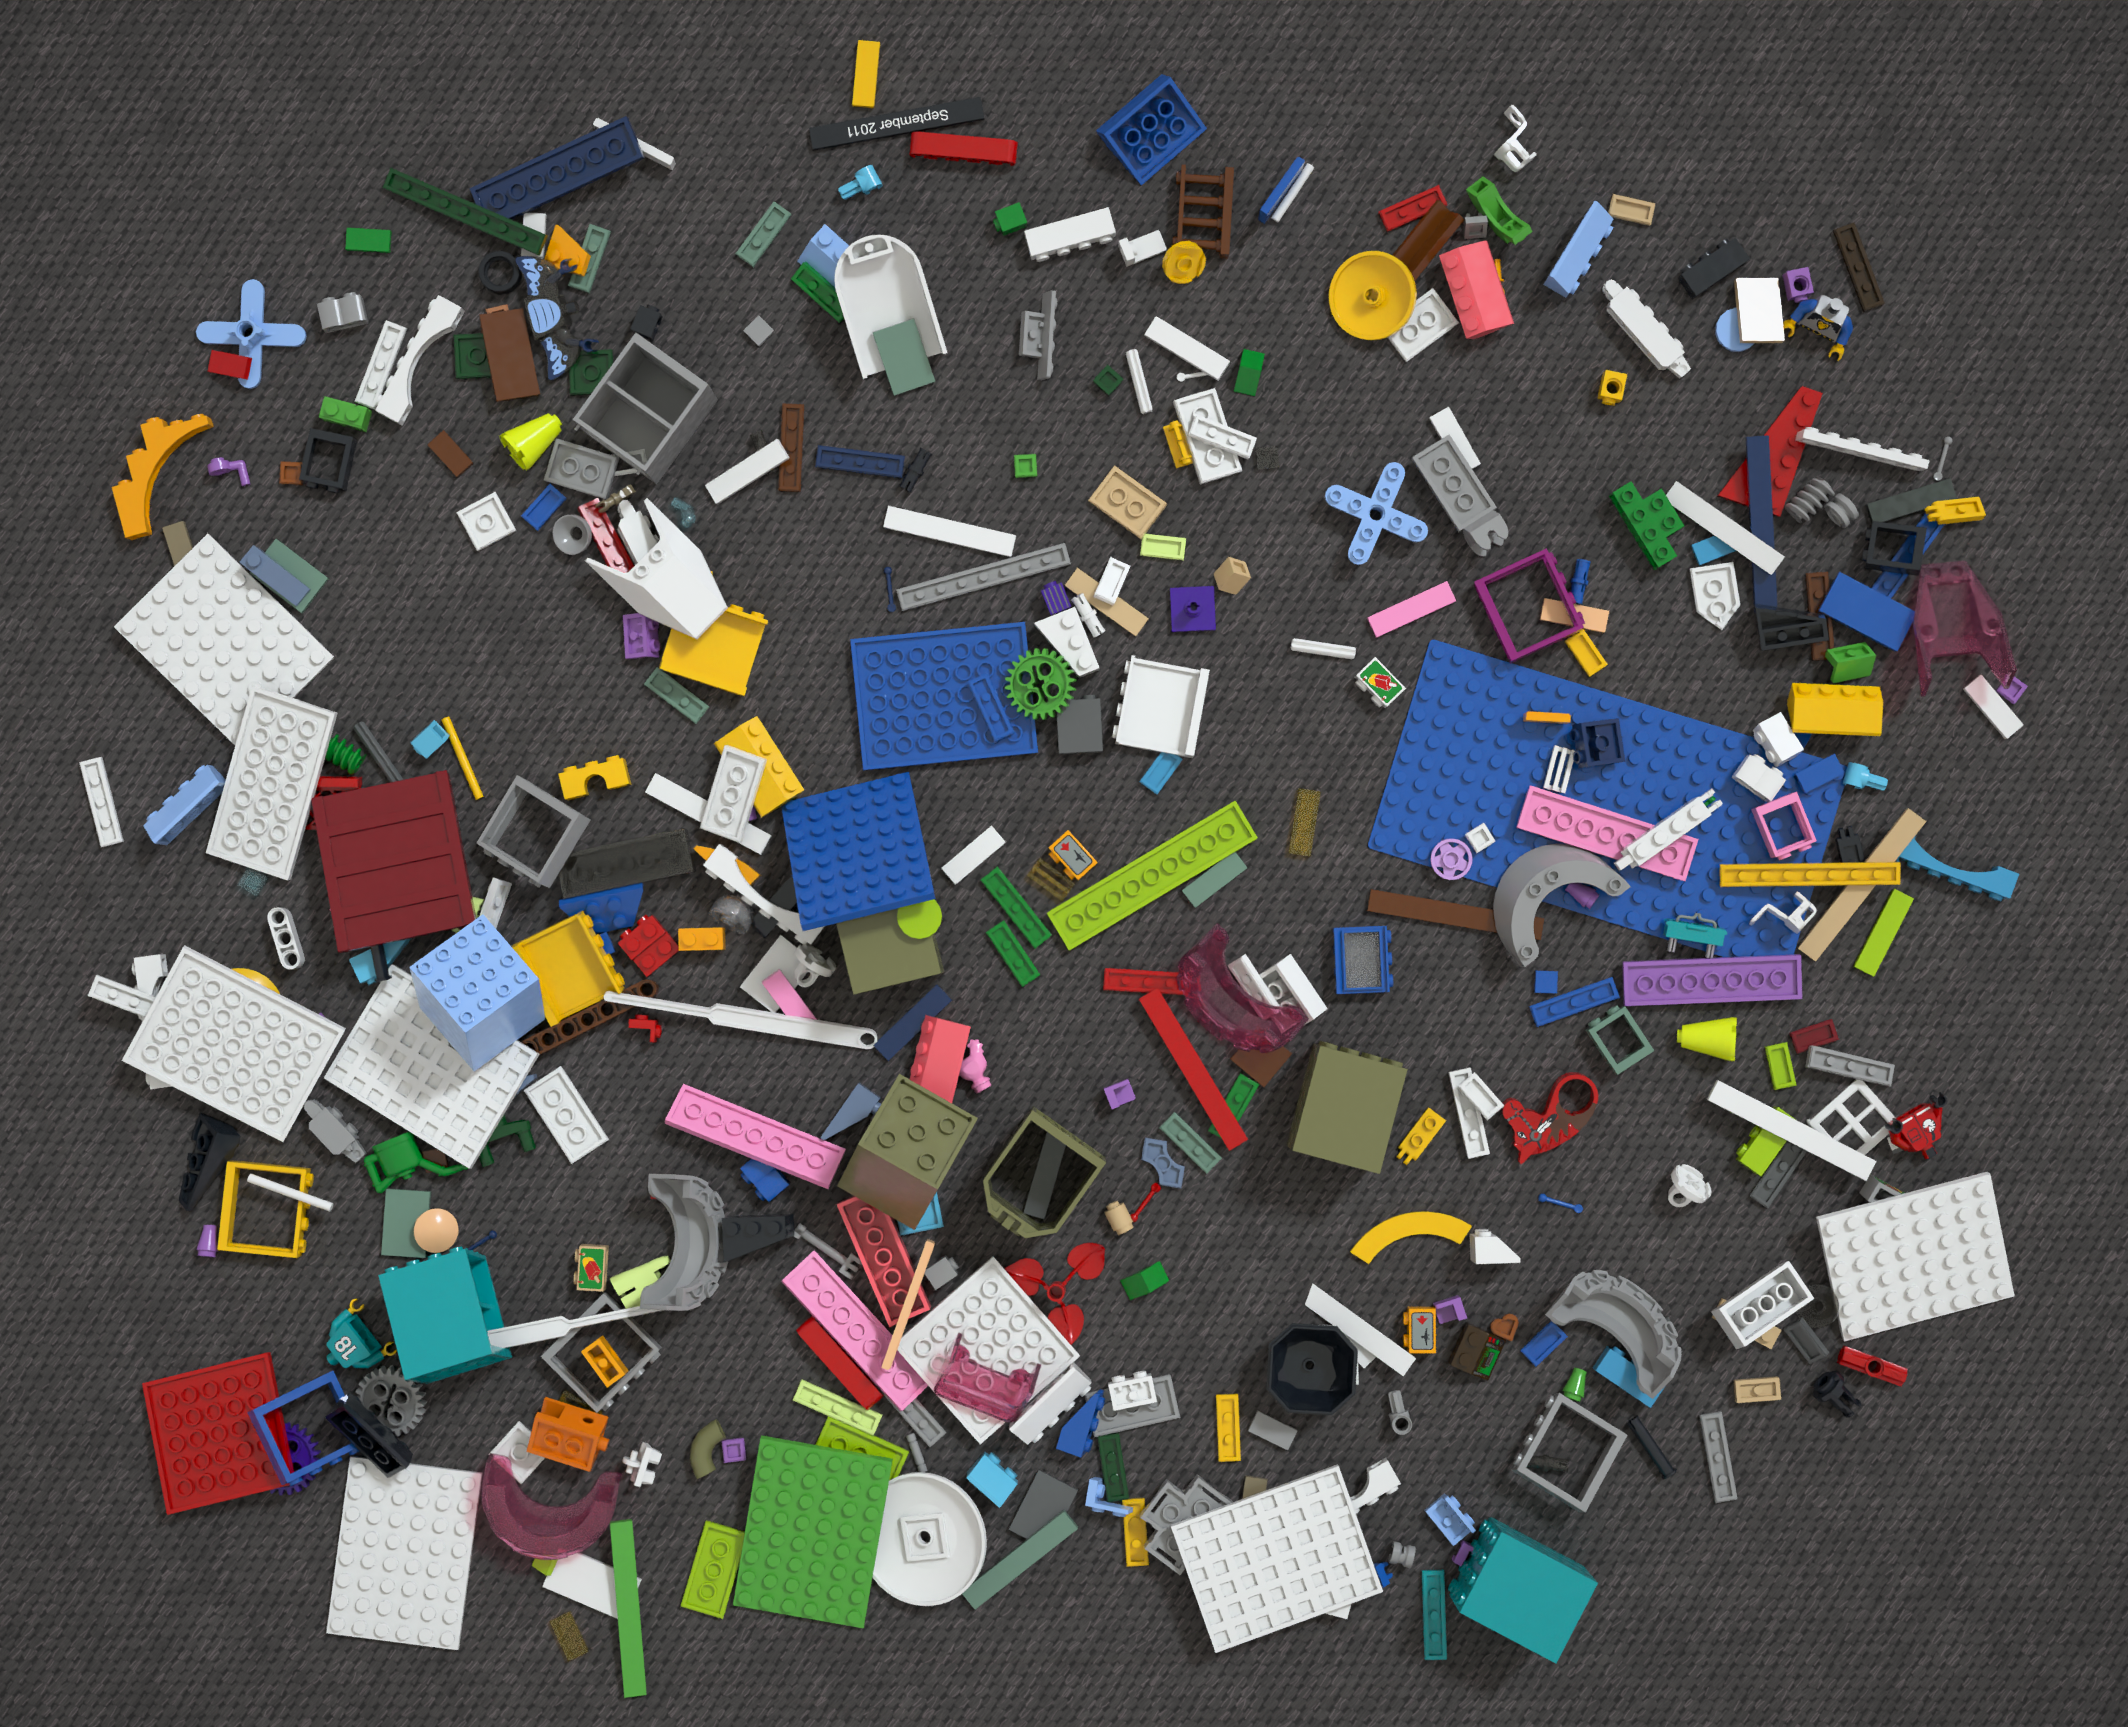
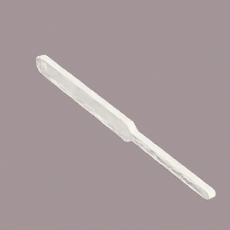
M606 991L604 994L605 1001L707 1017L716 1025L862 1049H871L877 1042V1033L870 1028L718 1003L711 1007H703L624 993L618 994L612 991ZM865 1033H870L874 1036L875 1040L872 1044L865 1045L860 1039L861 1036Z
M640 1306L573 1320L558 1316L489 1330L487 1332L491 1345L510 1348L564 1337L574 1328L664 1310L640 1309Z

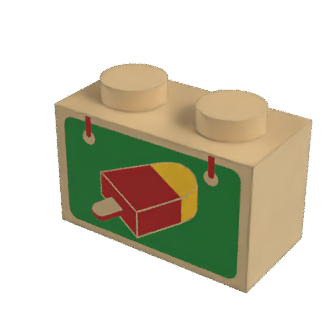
M581 1244L579 1249H576L575 1262H578V1271L574 1272V1284H577V1290L602 1292L606 1290L609 1245Z

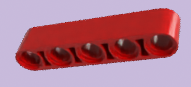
M912 132L909 155L914 158L916 155L924 156L926 159H937L939 157L949 161H959V159L972 163L986 161L989 164L1002 165V163H1009L1010 166L1016 165L1018 142L1008 139Z
M813 1316L796 1329L799 1336L866 1410H869L885 1396L877 1390L867 1374L864 1375L856 1362L846 1355L844 1349L830 1337L831 1335L822 1325L820 1326Z

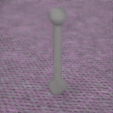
M1948 436L1944 438L1945 445L1937 472L1933 475L1936 481L1942 479V467L1948 447L1952 443V438Z

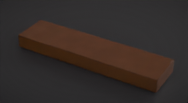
M782 403L781 444L789 459L780 464L778 491L801 492L804 404Z
M1828 572L1806 573L1808 612L1822 614L1818 610L1829 590ZM1827 616L1825 618L1829 640L1811 643L1812 661L1827 660L1825 657L1826 651L1834 648L1832 619Z

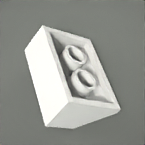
M1291 954L1259 974L1281 1007V1010L1272 1015L1285 1036L1314 1020L1328 1009Z

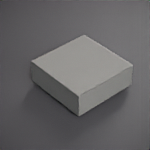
M760 316L756 317L743 330L759 347L775 332Z

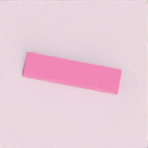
M1446 581L1376 613L1367 619L1377 638L1454 603L1456 599Z

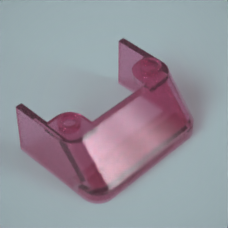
M958 1332L947 1352L933 1389L934 1393L939 1397L1001 1421L1015 1422L1033 1395L1041 1364L1037 1363L1031 1373L1024 1369L1013 1370L1010 1375H1006L970 1361V1352L966 1347L959 1345L962 1334Z

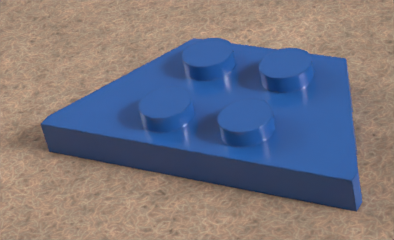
M643 883L559 900V907L569 917L584 911L585 915H589L593 921L594 926L592 928L595 934L631 927L634 925L642 897Z

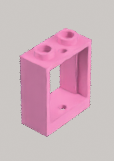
M1797 792L1751 809L1771 858L1778 857L1779 860L1791 856V851L1796 849L1799 852L1812 847L1811 843L1817 841ZM1790 804L1804 839L1777 850L1763 815Z

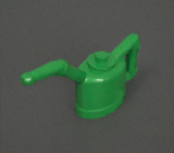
M410 1131L373 1146L374 1153L364 1158V1167L366 1166L373 1183L372 1186L377 1193H383L399 1177L403 1176L404 1180L411 1178V1172L416 1171L415 1167L417 1166L434 1172L440 1177L450 1176L468 1169L463 1164L445 1168V1166H440L422 1158L414 1139V1134ZM377 1161H379L383 1173L386 1176V1178L383 1181H381L378 1171L374 1164Z

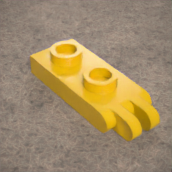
M1979 497L1936 501L1924 509L1925 513L1929 514L1927 516L1928 521H1937L1939 525L1983 520L1986 516Z
M1428 1107L1399 1144L1400 1152L1396 1158L1400 1160L1406 1153L1408 1156L1403 1161L1404 1164L1407 1165L1411 1159L1416 1161L1446 1120Z

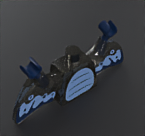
M517 256L515 262L525 278L527 297H530L523 300L534 339L540 340L546 352L548 379L554 381L571 369L577 361L582 348L586 352L598 351L591 349V343H599L598 340L585 339L582 341L581 338L574 337L568 329V327L572 326L570 315L580 312L579 305L576 300L566 302L564 295H558V284L564 278V273L575 271L577 265L569 268L568 262L572 260V258L561 261L559 269L553 263L539 257Z

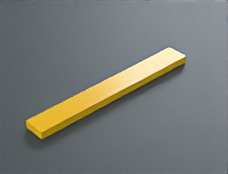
M1900 862L1719 864L1720 887L1900 885Z

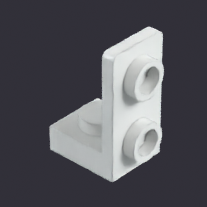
M1159 230L1132 241L1124 238L1119 240L1118 245L1126 267L1166 251V246Z

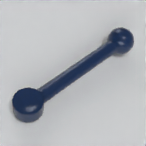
M885 567L884 574H886L889 598L887 609L890 612H894L896 606L893 603L890 574L892 569L891 567Z
M494 1230L490 1231L486 1237L468 1247V1250H474L489 1239H495L497 1232Z

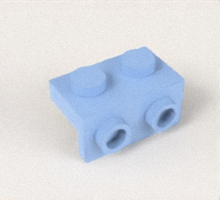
M1444 1493L1424 1511L1454 1546L1467 1534L1476 1531L1472 1526L1475 1522L1467 1513L1464 1515L1458 1509L1461 1505L1453 1495L1449 1498Z

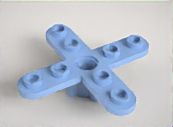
M254 279L246 281L242 286L241 316L238 322L206 321L199 324L196 330L198 339L203 343L239 345V355L252 358L248 380L238 378L240 384L248 389H253L260 384L263 346L299 347L304 344L307 337L305 330L296 324L264 323L265 290L264 286ZM252 327V334L245 337V331Z
M1392 462L1386 465L1371 499L1340 485H1332L1325 493V500L1328 505L1361 519L1348 550V558L1353 564L1362 565L1367 562L1382 529L1412 542H1421L1428 534V528L1424 522L1391 508L1405 476V470L1399 463ZM1370 511H1379L1381 519L1377 521L1371 519Z

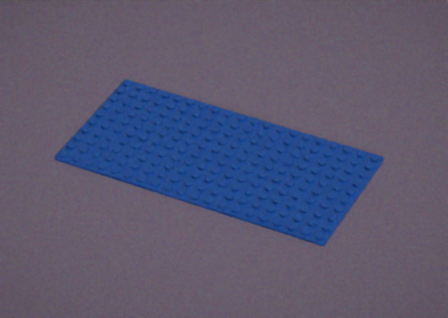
M1431 640L1388 776L1368 847L1432 868L1430 858L1433 848L1443 840L1457 839L1465 843L1472 854L1471 868L1463 877L1498 887L1501 877L1507 868L1526 852L1544 845L1565 844L1516 828L1530 785L1652 825H1656L1691 799L1700 797L1708 790L1713 789L1715 801L1721 800L1723 804L1711 812V816L1684 834L1699 839L1686 881L1677 880L1637 866L1631 868L1628 865L1624 869L1618 870L1614 865L1617 860L1594 853L1626 880L1631 887L1619 896H1610L1593 885L1581 883L1596 889L1595 892L1600 894L1590 909L1586 906L1583 907L1570 893L1565 891L1569 884L1554 889L1546 895L1542 902L1669 940L1670 937L1663 935L1664 919L1676 920L1679 915L1694 916L1695 913H1700L1703 919L1713 920L1716 922L1717 927L1724 928L1727 931L1723 946L1715 945V955L1721 957L1793 955L1800 932L1798 934L1794 933L1784 924V921L1767 910L1752 926L1749 923L1767 904L1774 906L1789 917L1801 905L1794 897V894L1799 892L1810 901L1814 886L1720 887L1719 864L1821 863L1845 784L1842 783L1845 774L1804 794L1794 774L1823 760L1822 758L1801 752L1795 758L1775 767L1767 759L1763 746L1754 737L1516 664H1510L1509 662L1441 641ZM1527 711L1565 713L1571 715L1568 724L1523 722V714ZM1619 718L1625 762L1578 768V764L1573 761L1564 794L1543 788L1554 745L1576 751L1575 742H1572L1570 739L1572 725ZM1562 752L1557 753L1552 776L1549 785L1553 786L1555 775L1557 772ZM1566 754L1558 784L1559 788L1562 785L1569 754ZM1756 754L1765 760L1764 764L1770 769L1775 767L1783 773L1782 777L1786 781L1773 800L1797 792L1817 840L1811 843V848L1801 852L1798 849L1790 852L1791 856L1779 860L1778 857H1770L1751 809L1768 802H1765L1732 778L1747 755L1753 756ZM1840 764L1844 773H1846L1847 766ZM1790 804L1763 815L1777 850L1804 839ZM1484 823L1495 839V842L1476 853L1465 837V834ZM1448 842L1453 848L1459 845L1454 842ZM1440 848L1437 849L1435 856L1441 854ZM1466 852L1463 856V859L1468 862V855ZM1437 867L1438 870L1443 871L1442 867ZM1456 870L1454 875H1459L1463 871ZM1806 912L1801 916V918H1802L1803 921H1804ZM1698 916L1693 920L1684 918L1679 919L1680 921L1713 926L1712 923L1700 921L1698 919ZM1677 939L1679 944L1705 952L1707 950L1708 944Z

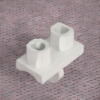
M642 1442L639 1453L632 1450L630 1457H623L622 1460L623 1463L627 1464L625 1472L631 1474L630 1481L634 1482L633 1485L641 1487V1484H653L655 1472L646 1468L648 1462L658 1465L662 1456L660 1451L652 1448L645 1442Z

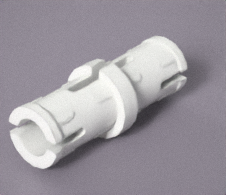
M1081 593L1071 599L1081 615V621L1086 623L1093 638L1100 635L1099 633H1103L1105 629L1095 615L1097 612L1091 608L1084 594Z

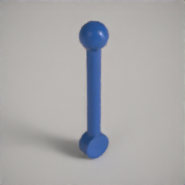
M1545 1194L1538 1196L1540 1202L1547 1201L1574 1209L1576 1213H1581L1583 1210L1580 1204L1572 1205L1549 1198Z

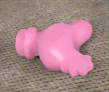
M971 1039L970 1043L967 1044L970 1053L962 1061L959 1076L965 1080L972 1081L971 1088L977 1094L991 1086L989 1077L983 1076L987 1067L986 1059L983 1056V1044L979 1043L978 1039Z

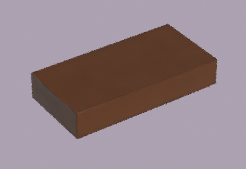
M444 430L427 444L457 478L474 464Z

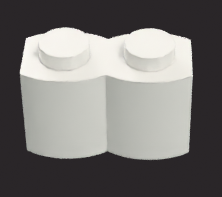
M1756 754L1753 756L1747 755L1732 778L1765 802H1771L1786 781L1782 777L1783 773L1775 767L1771 769L1767 767L1762 757Z

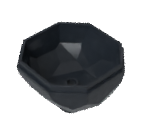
M1292 1323L1269 1343L1266 1389L1287 1413L1333 1415L1355 1395L1358 1349L1338 1326ZM1307 1361L1313 1362L1312 1368L1308 1369L1305 1367Z

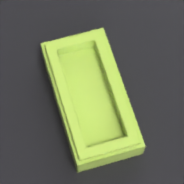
M1145 534L1142 538L1140 556L1184 561L1186 538Z

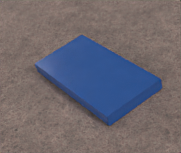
M1841 572L1837 573L1818 612L1894 652H1897L1917 615V612Z

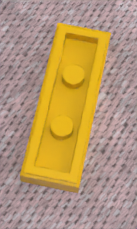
M858 40L853 107L874 108L880 42Z
M1217 1394L1218 1461H1241L1238 1394Z
M1144 1498L1122 1500L1123 1505L1133 1507V1512L1123 1517L1127 1567L1149 1565L1148 1551L1144 1548V1544L1147 1541L1146 1521L1140 1518V1513L1145 1508Z

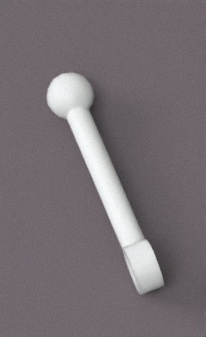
M1204 372L1179 373L1177 380L1182 382L1188 378L1206 376L1208 374Z

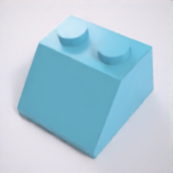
M984 1452L967 1471L966 1478L1000 1508L1017 1486L1018 1480L1015 1479L1017 1474L1009 1467L1004 1469L999 1464L1001 1460L995 1454Z

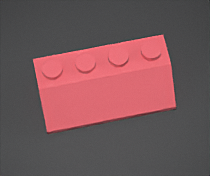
M1487 241L1458 247L1439 255L1466 339H1476L1514 324Z
M925 1015L921 1026L919 1043L916 1046L914 1064L911 1067L910 1080L952 1103L971 1027Z

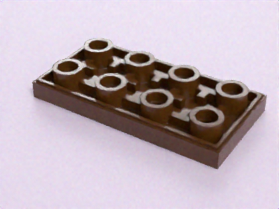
M523 308L480 314L479 320L496 402L539 396L540 391Z

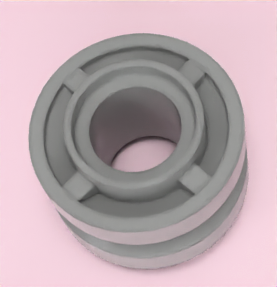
M1840 493L1833 498L1834 503L1829 501L1824 505L1829 518L1842 528H1846L1850 524L1849 519L1855 520L1859 517V513L1852 501Z

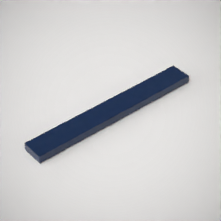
M1769 435L1745 437L1750 533L1775 549ZM1752 562L1754 604L1777 607L1776 570L1771 575Z

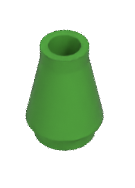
M1578 1368L1573 1369L1569 1380L1562 1390L1565 1397L1576 1402H1580L1581 1398H1584L1586 1371Z

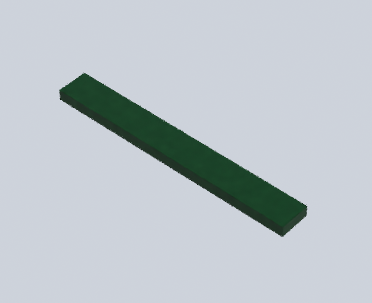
M390 168L383 188L538 256H540L548 237L546 234L393 168Z

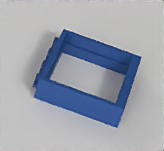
M334 1371L328 1372L247 1412L281 1485L287 1483L290 1486L302 1481L301 1476L307 1473L312 1476L322 1471V1465L328 1462L330 1466L343 1460L342 1455L349 1452L351 1456L359 1452L350 1443L290 1474L263 1417L264 1414L325 1384H328L337 1403L345 1394Z

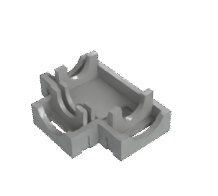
M1198 1474L1184 1492L1165 1479L1155 1497L1140 1513V1518L1149 1522L1155 1528V1531L1144 1544V1548L1181 1575L1185 1570V1565L1170 1525L1233 1503V1501L1214 1489ZM1203 1487L1222 1501L1218 1503L1201 1489ZM1166 1493V1497L1163 1499V1501L1160 1503V1505L1157 1507L1154 1513L1151 1512V1510L1162 1497V1495ZM1159 1547L1161 1550H1163L1165 1553H1167L1169 1556L1175 1559L1176 1562H1171L1162 1554H1160L1156 1549Z

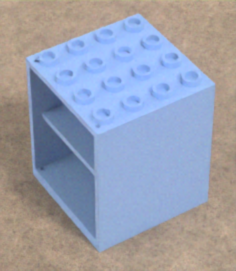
M483 914L409 967L420 1009L473 1071H476L545 1020L539 978Z

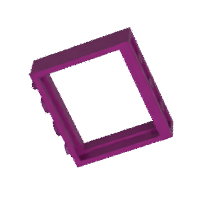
M1547 548L1485 576L1473 584L1510 664L1584 629L1583 624H1585L1583 615L1581 612L1576 611L1574 604H1576L1572 592H1567L1564 586L1567 584L1562 572L1558 573L1555 567L1557 560L1552 552H1548ZM1543 561L1573 627L1517 652L1486 586Z

